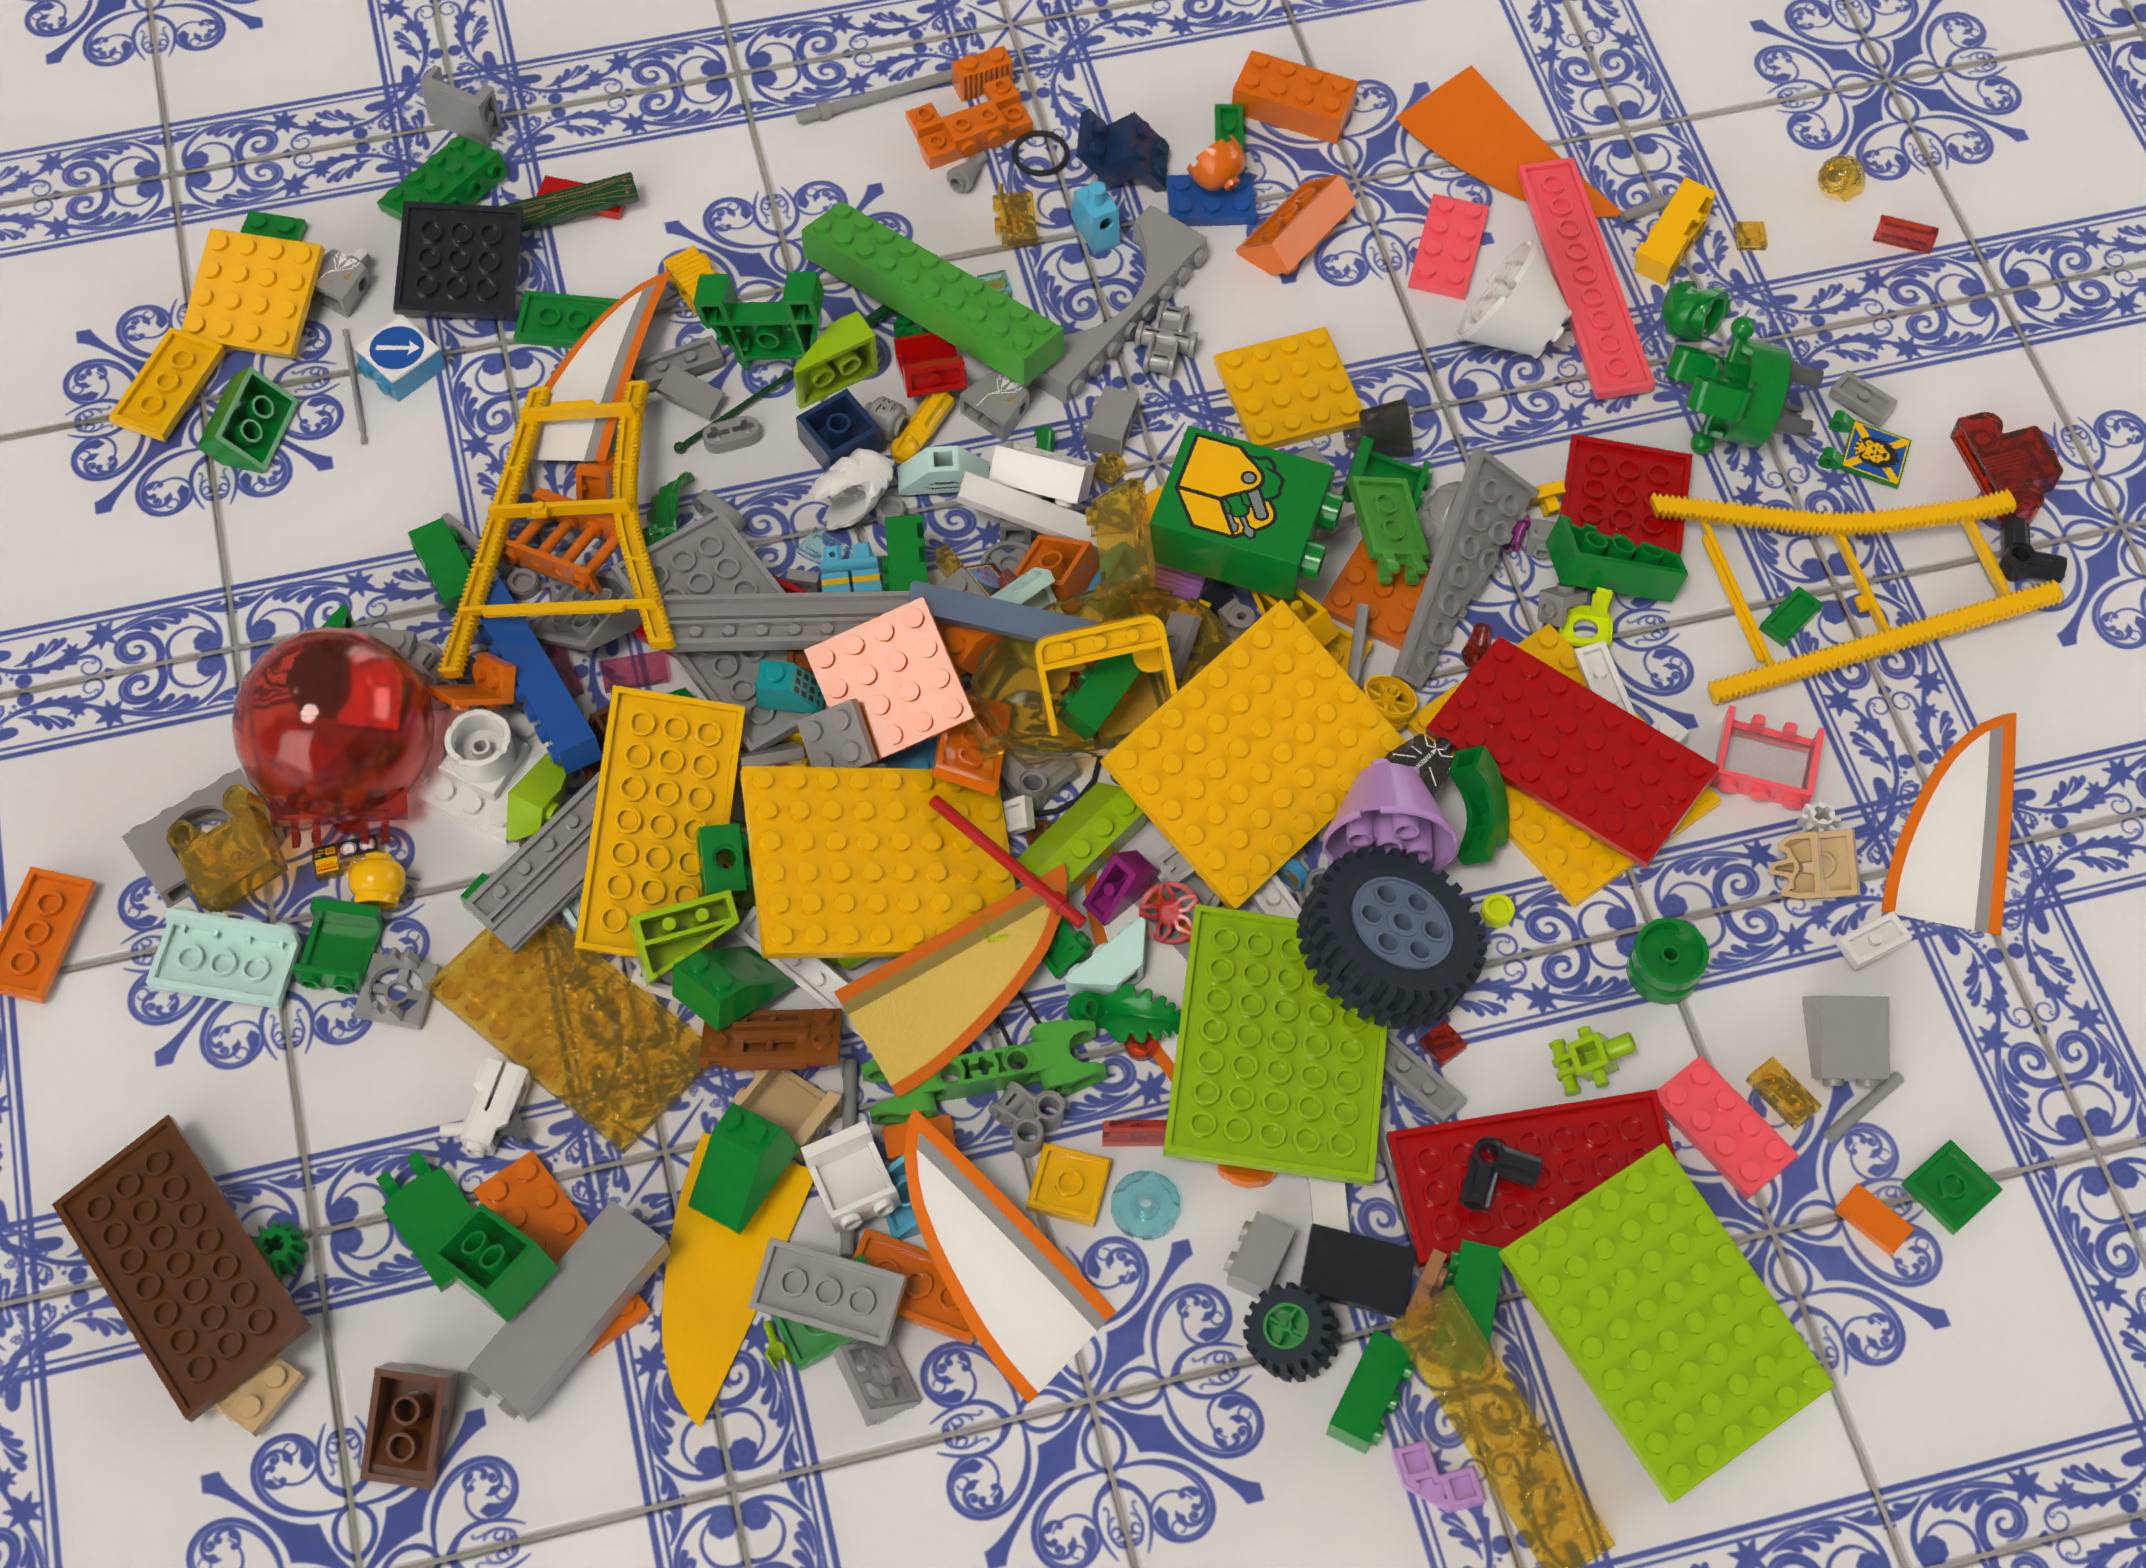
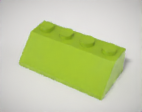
M1097 782L1016 860L1038 878L1064 863L1067 873L1066 897L1069 899L1114 853L1119 851L1145 826L1147 815L1122 787Z

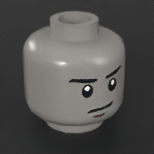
M878 397L873 403L868 402L864 408L881 428L882 439L886 441H892L900 436L909 424L910 418L904 405L887 397Z

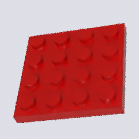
M1572 434L1564 478L1566 492L1562 495L1559 516L1561 514L1570 517V523L1583 527L1585 523L1597 526L1596 532L1613 537L1614 533L1624 535L1637 546L1645 542L1681 555L1685 518L1683 521H1681L1680 517L1675 520L1674 516L1669 520L1667 515L1664 519L1661 515L1657 518L1649 500L1654 492L1657 497L1661 493L1663 497L1668 494L1670 498L1673 494L1675 499L1678 495H1680L1681 499L1684 496L1688 499L1693 454Z

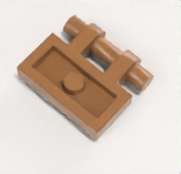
M1433 1249L1408 1302L1409 1304L1403 1318L1406 1327L1409 1329H1416L1424 1324L1426 1316H1428L1432 1309L1431 1300L1435 1299L1446 1277L1448 1269L1442 1265L1447 1254Z

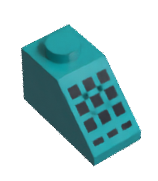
M760 660L756 682L757 708L811 714L823 710L824 696L815 676L794 663Z

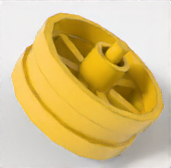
M1377 674L1370 676L1362 686V692L1396 731L1403 730L1408 725L1412 714L1417 708L1418 699L1413 689L1407 683L1390 675Z

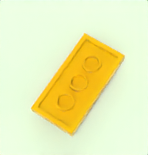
M170 327L109 415L111 423L166 442L225 355L224 346Z

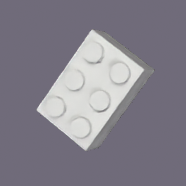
M1006 441L997 444L995 447L988 479L1013 489L1026 491L1025 493L1043 499V497L1055 498L1054 503L1057 505L1073 507V504L1078 505V503L1088 499L1096 463Z

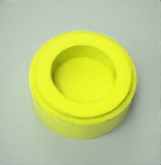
M1500 893L1487 896L1483 900L1480 909V915L1484 923L1493 928H1503L1510 924L1515 913V906L1512 900Z

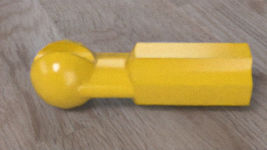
M948 391L928 394L910 418L909 424L891 444L890 454L894 461L899 464L904 463L919 453L927 440L933 436L955 405V400Z

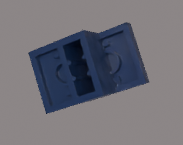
M1090 108L1081 112L1076 157L1111 189L1138 176L1155 192L1165 189L1169 144L1150 127L1148 122L1133 112L1107 125Z

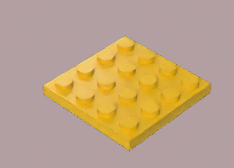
M210 228L181 331L222 344L227 349L295 359L325 249L320 244Z
M1326 327L1214 354L1213 362L1246 439L1250 443L1275 449L1367 424V416Z

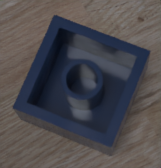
M848 389L796 416L798 439L825 471H828L841 457H849L858 448L870 449L878 453L883 450L881 428Z

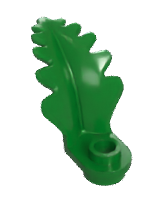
M685 471L675 481L660 487L658 490L660 493L651 498V504L654 506L647 511V521L651 526L642 529L646 547L652 545L653 541H656L657 537L661 536L660 533L665 532L664 529L670 528L677 531L678 494L685 485L695 481L694 475L691 472Z
M1130 983L1124 984L1109 995L1091 991H1079L1069 999L1067 1004L1068 1015L1072 1020L1095 1021L1096 1028L1107 1030L1118 1043H1125L1130 1033L1134 1035L1139 1043H1144L1148 1031L1156 1041L1161 1040V1031L1165 1037L1170 1038L1172 1030L1175 1034H1178L1181 1009L1175 1012L1176 1004L1174 1002H1170L1165 1006L1166 996L1161 995L1155 1002H1152L1153 992L1151 989L1146 988L1136 996L1135 987Z

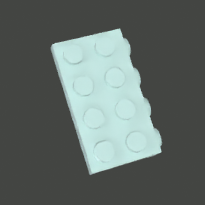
M184 906L177 907V909L166 908L164 917L167 920V924L146 979V984L149 988L281 1009L293 973V964L297 962L303 944L294 927L282 922H277L275 925L261 923L259 920L251 917H243L242 919L230 918L220 912H210V914L199 913Z

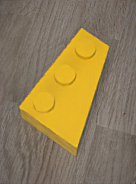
M1299 587L1293 602L1282 599L1323 647L1339 634L1327 609ZM1250 590L1262 616L1282 599Z

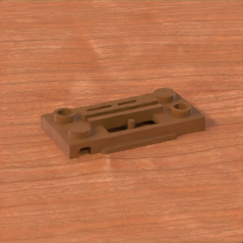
M842 1008L755 1010L720 1031L715 1030L704 1021L699 1052L700 1068H710V1065H721V1068L730 1067L733 1071L806 1069L808 1065H839L843 1026Z

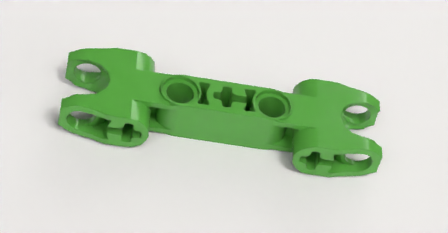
M1055 1020L1044 1022L1030 1029L1031 1043L954 1056L950 1063L910 1092L899 1098L895 1094L892 1098L869 1108L871 1123L876 1125H893L908 1122L914 1108L925 1118L937 1117L936 1102L1007 1090L1006 1086L1010 1081H1014L1021 1086L1041 1082L1043 1091H1055L1061 1096L1074 1094L1106 1080L1105 1064L1099 1062H1080L1073 1058L1070 1053L1074 1047L1089 1042L1096 1037L1095 1021ZM875 1059L861 1065L863 1081L889 1083ZM1015 1062L1023 1063L1025 1067L1020 1070L1012 1069L1010 1065ZM981 1070H986L987 1074L982 1075ZM966 1072H969V1079H965ZM947 1075H954L958 1078L952 1083L942 1080Z

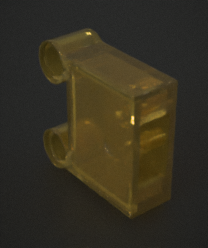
M241 784L229 787L222 798L224 809L234 816L206 833L186 820L174 822L167 830V843L175 848L197 904L209 912L222 913L289 870L266 817V802L262 797Z

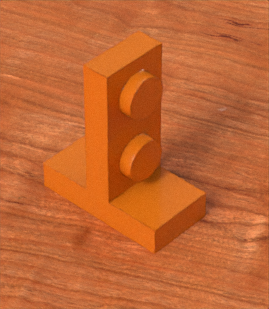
M608 452L606 461H590L589 464H577L575 469L577 500L610 499L613 493L612 480L614 478L612 475H614V457H616L613 452Z

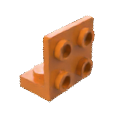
M476 652V662L472 667L475 684L427 686V693L437 697L438 702L448 703L451 705V709L471 710L473 705H481L485 709H501V704H514L516 666L489 652Z

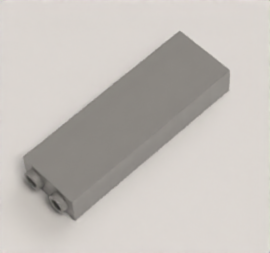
M611 1200L556 1264L559 1269L552 1275L549 1281L536 1292L520 1312L508 1323H505L468 1366L467 1371L473 1379L470 1385L485 1398L492 1394L501 1402L498 1404V1407L515 1420L519 1415L529 1422L668 1257L671 1251L667 1240Z

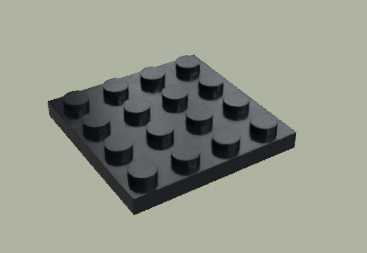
M403 201L393 305L394 313L399 315L515 321L523 208Z

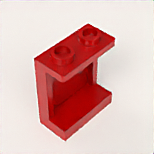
M932 332L894 338L896 364L907 398L967 388L964 360L962 356L957 355L954 345Z

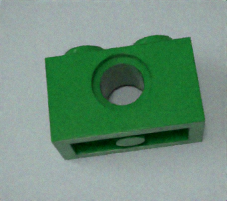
M739 823L699 827L695 834L702 897L726 890H731L732 896L743 895L747 890L746 885H751L750 866L744 865L743 852L748 850L746 832H740ZM719 853L728 854L732 858L733 866L730 868L720 867L716 862V855Z

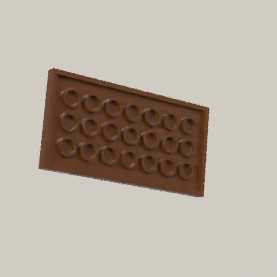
M170 1115L161 1119L52 1204L182 1415L190 1422L195 1421L312 1328L182 1129Z

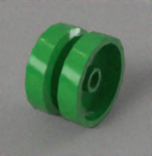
M1670 917L1655 919L1642 928L1630 951L1626 966L1629 983L1639 995L1650 1002L1663 1005L1680 1003L1692 995L1708 965L1709 949L1706 939L1697 928L1684 920Z

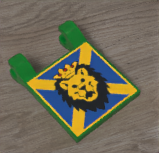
M1836 410L1833 418L1830 419L1829 429L1835 432H1849L1844 453L1842 455L1835 448L1825 447L1822 455L1819 457L1818 465L1826 469H1841L1897 489L1900 484L1911 440L1854 420L1846 412Z

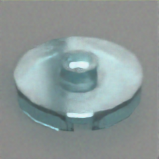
M1139 1170L1126 1175L1116 1184L1111 1195V1215L1115 1225L1125 1235L1132 1238L1154 1240L1165 1236L1175 1226L1180 1214V1196L1176 1186L1166 1176L1154 1171ZM1143 1199H1148L1152 1205L1143 1207L1139 1202Z

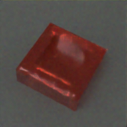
M1445 1020L1420 1038L1418 1043L1440 1068L1466 1050L1468 1045Z

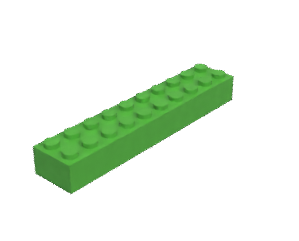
M843 201L801 230L804 258L1024 387L1064 356L1063 327Z

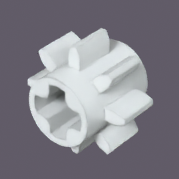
M1819 800L1813 807L1808 803L1805 804L1797 824L1803 826L1804 832L1836 830L1835 828H1838L1841 818L1835 817V806H1830Z

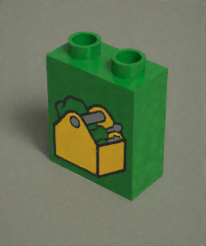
M1188 425L1149 523L1147 560L1293 602L1301 578L1316 582L1319 577L1327 545L1314 541L1318 529L1334 532L1341 514L1344 495L1330 492L1334 466Z

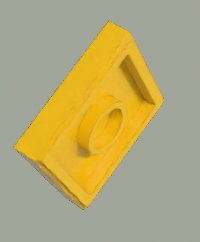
M1044 1142L1026 1204V1210L1094 1227L1112 1159Z

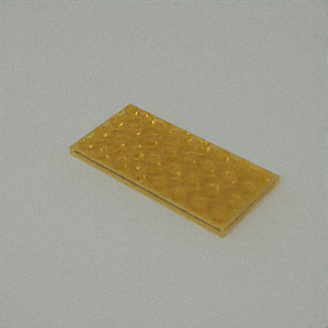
M552 919L516 955L485 928L425 986L426 990L512 1063L528 1069L531 1078L616 1149L625 1154L707 1069L700 1068L699 1064L702 1037L596 952L575 950V936L556 920Z

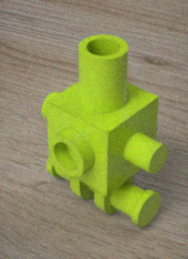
M1583 1026L1577 1030L1580 1039L1567 1043L1568 1053L1565 1047V1039L1550 1042L1548 1045L1554 1055L1552 1064L1554 1068H1559L1560 1070L1556 1073L1558 1081L1563 1082L1565 1096L1572 1097L1582 1092L1581 1087L1577 1084L1576 1077H1581L1587 1082L1594 1080L1596 1088L1609 1085L1607 1075L1620 1070L1616 1059L1637 1051L1632 1034L1626 1032L1609 1039L1600 1032L1592 1033L1590 1026Z

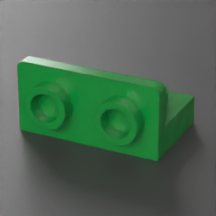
M1061 915L1053 939L1042 961L1053 976L1061 980L1075 964L1092 956L1093 951L1090 948L1093 946V943L1082 930L1077 932L1071 922Z

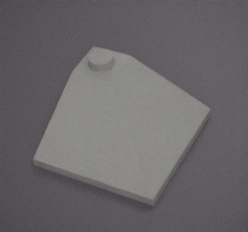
M597 571L595 576L603 590L600 595L587 590L585 592L580 591L573 585L566 583L551 602L631 598L612 573ZM625 609L620 613L538 616L530 628L539 642L588 652L636 630L642 623L639 609Z

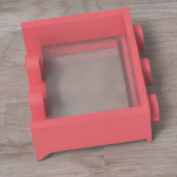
M1729 705L1722 721V730L1714 763L1719 766V771L1709 786L1718 788L1725 793L1747 795L1756 801L1779 803L1788 809H1803L1806 803L1809 804L1813 796L1825 729L1819 727L1814 739L1796 735L1798 725L1793 722L1785 723L1782 731L1764 727L1766 717L1760 714L1753 715L1750 723L1734 720L1736 707Z

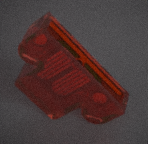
M1980 412L1958 418L1950 438L1983 496L1985 494L1989 496L1990 493L1994 495L1995 491L1999 493L2000 490L2004 492L2007 488L2017 503L2013 513L2009 512L2008 515L2004 513L2002 516L1998 514L1996 517L1998 523L2001 525L2003 520L2011 519L2014 516L2025 518L2028 524L2032 523L2044 503V493L2054 490L2064 471L2057 459L2055 450L2050 447L2040 428L2031 426L2002 433V420L1999 416L1990 412Z

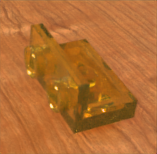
M1003 183L997 184L998 195H992L994 213L999 212L1000 217H994L995 234L1001 235L1002 246L1037 244L1033 192L1004 194Z

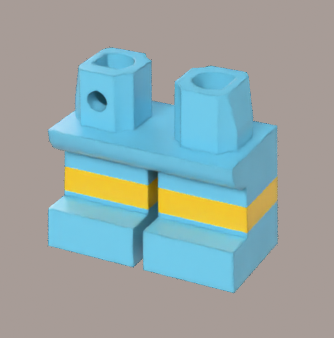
M857 543L853 545L854 558L843 560L841 546L824 547L823 562H820L822 592H851L850 577L852 578L854 592L882 591L877 556H873L870 543Z

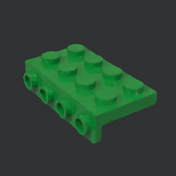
M458 135L451 139L440 151L430 156L418 169L409 173L397 186L388 190L386 195L377 201V204L382 212L402 220L403 201L473 205L505 179L508 175V170L499 151Z

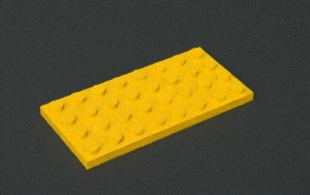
M613 685L575 935V950L637 958L628 926L631 916L702 897L695 832L702 826L730 823L745 706ZM719 853L716 855V862L723 868L725 853ZM713 943L704 949H712Z

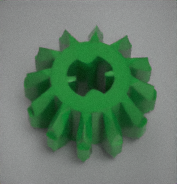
M273 1219L270 1228L267 1230L264 1226L258 1225L260 1235L252 1237L281 1281H283L284 1273L286 1272L296 1276L295 1265H306L307 1260L302 1254L309 1251V1245L306 1241H303L305 1238L304 1232L299 1228L294 1229L295 1227L292 1222L287 1220L280 1226L279 1222Z

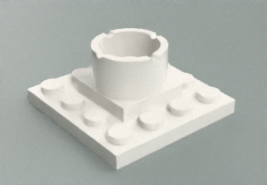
M501 704V709L496 710L485 709L481 705H473L471 710L467 711L450 709L399 779L395 789L397 793L508 846L510 840L506 837L508 792L547 753L546 747L549 744L548 742L545 744L540 742L534 726L537 725L536 722L530 724L525 714Z

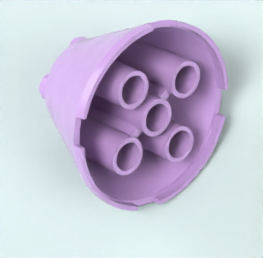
M1378 758L1371 762V766L1357 774L1323 836L1322 851L1323 855L1326 854L1328 857L1329 865L1338 857L1342 858L1346 852L1352 850L1356 853L1359 848L1366 846L1369 852L1375 846H1384L1386 855L1392 847L1401 849L1402 858H1405L1409 852L1418 855L1416 863L1423 865L1426 859L1434 863L1431 870L1434 873H1438L1450 864L1457 852V836L1420 777V770L1418 768L1391 763L1388 759Z

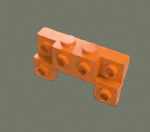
M1009 75L983 84V93L988 99L987 102L945 117H940L932 102L906 111V120L915 135L922 157L930 170L965 157L973 156L980 151L998 147L1033 131V121L1021 104V94Z

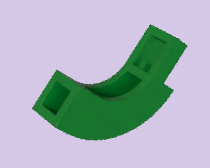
M1485 745L1456 750L1448 775L1459 789L1466 808V830L1457 854V858L1463 866L1491 861L1495 848L1506 845L1509 830V807L1501 773Z

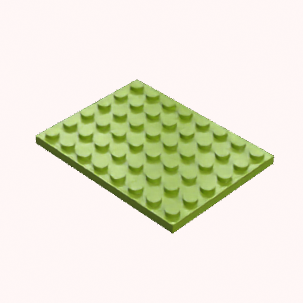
M1195 904L1162 1156L1372 1186L1375 1175L1388 1021L1381 1027L1374 1025L1373 1015H1369L1365 1021L1356 1017L1358 1008L1352 1006L1347 1012L1340 1007L1344 999L1338 994L1333 999L1325 994L1330 987L1326 982L1319 986L1313 979L1318 972L1317 969L1307 970L1304 961L1310 954H1300L1298 946L1303 939L1297 938L1296 930L1300 926L1297 923V918Z
M1665 1143L1498 1252L1511 1274L1668 1504L1678 1500L1835 1386Z

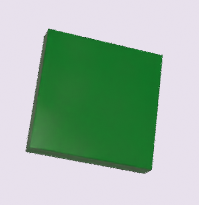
M1951 1139L1901 1184L1953 1236L2003 1190Z

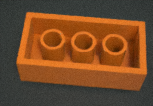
M1251 50L1233 88L1232 104H1243L1244 117L1337 144L1355 106L1358 81Z

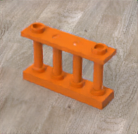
M540 487L532 494L534 502L577 501ZM614 514L564 515L532 519L514 541L505 538L506 542L503 543L504 548H501L503 552L500 555L504 561L511 565L518 564L571 584L580 591L585 592L587 590L600 595L603 590L595 574L616 548L620 547ZM554 520L559 522L558 526L538 549L527 546L547 521ZM571 529L583 531L561 558L550 555ZM601 537L607 540L585 567L574 563L594 538Z

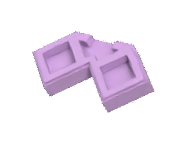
M1428 1440L1392 1449L1391 1454L1404 1489L1449 1514L1485 1504L1486 1499L1474 1466L1439 1475Z

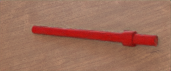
M935 795L930 800L929 806L1047 902L1046 907L1056 915L1060 913L1078 929L1086 923L1087 918L1068 903L1069 899L1060 891H1053L941 797Z

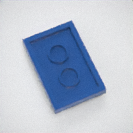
M1241 173L1238 177L1240 179L1239 184L1229 191H1226L1224 188L1217 191L1206 190L1199 186L1190 175H1166L1168 215L1189 227L1256 225L1252 173Z

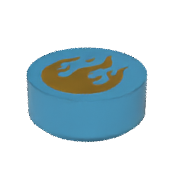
M1290 858L1276 871L1280 880L1296 891L1304 887L1309 875L1306 868L1294 858Z

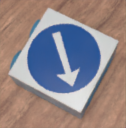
M402 314L354 347L359 361L356 365L362 375L366 378L371 377L375 380L377 387L383 394H390L398 402L445 369L440 348Z

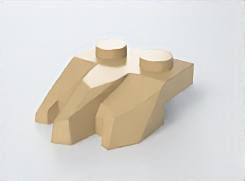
M1855 829L1792 833L1777 844L1779 850L1787 853V859L1772 862L1768 874L1785 876L1789 879V884L1782 887L1780 896L1796 899H1823L1861 895Z
M275 1356L213 1405L212 1408L231 1422L234 1421L254 1437H257L305 1377L281 1358Z

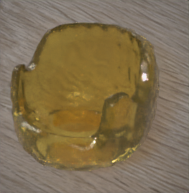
M1846 154L1837 155L1826 160L1821 166L1817 177L1819 187L1824 193L1838 196L1842 201H1848L1853 196L1861 194L1866 183V176L1861 163L1853 156Z

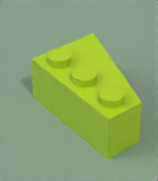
M731 890L630 917L628 926L646 987L672 971L674 964L698 950H703L739 924L740 921Z

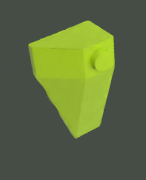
M548 752L508 792L506 837L510 841L534 835L562 808L575 771L566 775L560 763L557 765L553 764Z

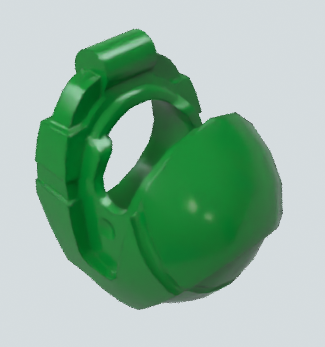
M1682 281L1673 284L1668 288L1661 308L1666 330L1670 334L1687 341L1707 339L1718 329L1724 315L1729 313L1732 296L1719 287H1711L1708 290L1697 289L1695 281Z

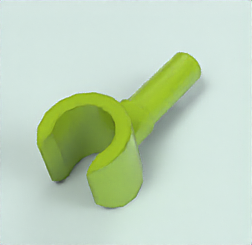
M765 1321L763 1326L769 1341L765 1356L774 1370L778 1371L777 1363L780 1359L785 1357L789 1364H792L793 1359L785 1345L777 1339L772 1321Z

